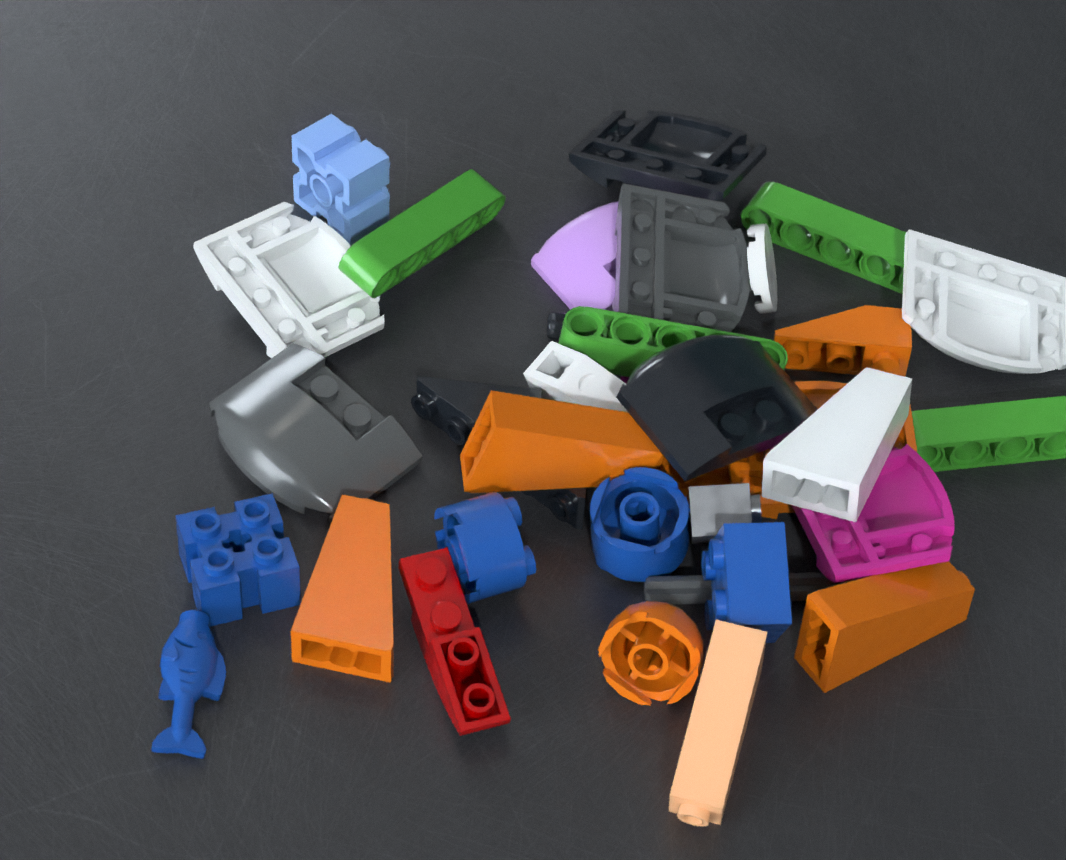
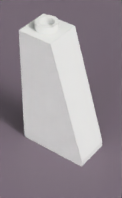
M868 367L862 370L767 453L763 463L762 497L856 522L908 417L912 378Z

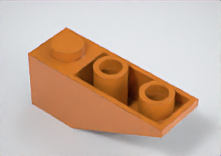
M865 305L775 330L773 341L778 342L787 351L788 361L786 369L858 375L868 367L905 377L912 350L911 326L902 319V308Z

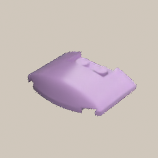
M619 201L597 207L568 222L544 243L539 253H535L531 259V266L570 310L578 306L613 311L612 302L615 297L617 253L615 226Z

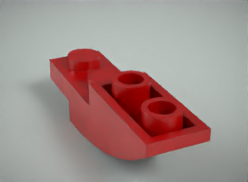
M448 547L400 558L398 569L412 608L411 622L435 687L457 732L461 736L510 723L511 718L481 629L474 626Z

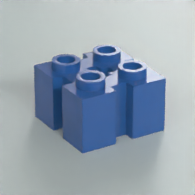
M273 493L234 502L235 512L218 515L215 507L175 515L179 555L188 582L192 583L193 597L197 610L206 613L210 617L209 627L243 619V608L259 605L262 614L301 604L299 564L289 537L284 538L283 520Z

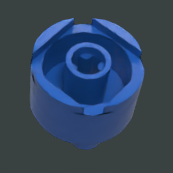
M634 467L624 470V475L616 477L611 481L610 477H608L596 488L590 503L591 545L596 564L600 569L626 581L645 582L646 578L650 576H670L671 572L682 563L689 546L690 507L687 497L684 496L678 488V483L670 475L652 468Z
M491 492L435 510L434 520L443 517L444 529L435 531L437 548L439 550L448 547L459 582L465 592L464 597L467 604L522 588L526 584L527 576L536 573V562L532 550L528 545L523 546L518 526L522 525V515L514 497L504 499L498 492Z

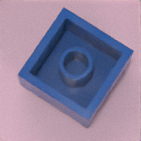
M785 522L723 524L714 539H710L709 551L702 552L703 580L711 581L712 600H706L705 602L706 629L713 630L715 621L720 620L767 632L766 643H775L792 624Z

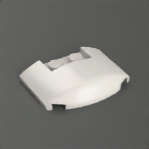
M282 202L194 242V250L216 291L222 289L267 346L266 354L270 358H273L291 344L306 347L327 357L384 329V315L380 316L378 303L380 296L371 298L338 268L339 262L351 245L333 228L316 216L310 222L292 215L291 212L294 208L292 204Z
M910 229L906 232L902 319L921 338L946 355L992 371L1035 374L1055 369H1066V277Z

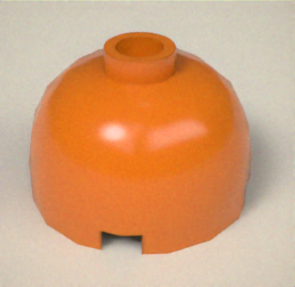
M650 600L629 605L611 621L600 643L599 657L602 655V662L605 666L603 675L606 681L621 696L637 704L650 706L652 703L650 698L658 701L668 700L667 704L678 702L691 692L702 668L703 639L695 622L682 609L668 602Z

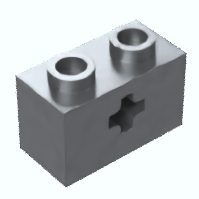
M750 483L689 487L692 544L709 543L710 539H714L722 525L726 523H762L760 494L750 495Z

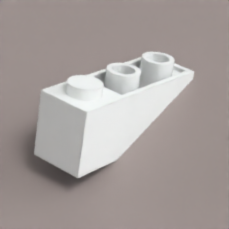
M551 341L523 373L530 388L542 389V399L628 412L616 398L622 384L626 385V383L587 355Z

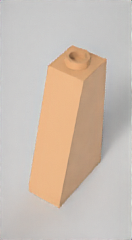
M720 620L715 621L669 798V812L676 813L677 818L687 824L704 827L708 826L709 822L721 825L762 670L767 632Z

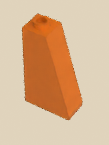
M493 390L490 391L460 454L464 492L469 493L598 487L608 477H610L611 481L616 477L624 475V470L634 467L654 469L656 466H660L664 459V455L628 412Z
M342 494L291 628L292 662L391 683L394 675L390 504L377 502L369 498H357Z
M947 561L872 575L815 591L807 595L794 658L819 688L826 693L965 621L975 588L963 572L957 570Z

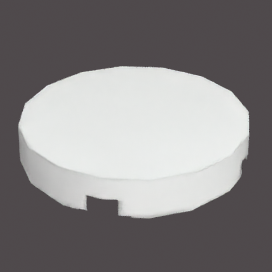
M767 223L751 225L747 230L748 237H755V241L749 242V247H747L750 286L754 296L761 295L762 301L755 302V309L760 314L776 312L777 279L769 227Z

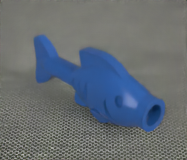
M188 610L181 613L179 624L170 634L162 648L159 667L161 668L163 681L158 698L160 700H174L171 727L164 729L153 740L151 751L154 753H180L200 759L205 757V744L198 733L192 730L195 703L202 696L215 701L220 700L226 677V666L209 628L210 617L202 611Z

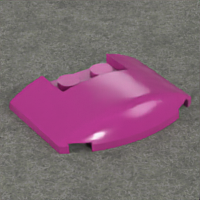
M908 444L902 449L893 446L856 522L792 505L817 555V568L826 578L834 583L950 561L953 548L951 546L952 536L955 529L952 506L935 472Z

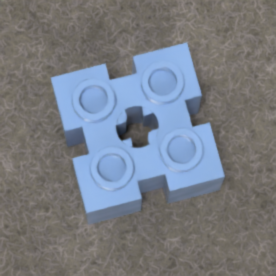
M332 113L292 135V162L300 168V172L293 175L294 202L313 217H325L327 225L339 233L350 245L389 221L390 194L386 185L389 184L390 161L389 156L381 148L374 146L368 140L361 142L357 131L352 126L346 125Z

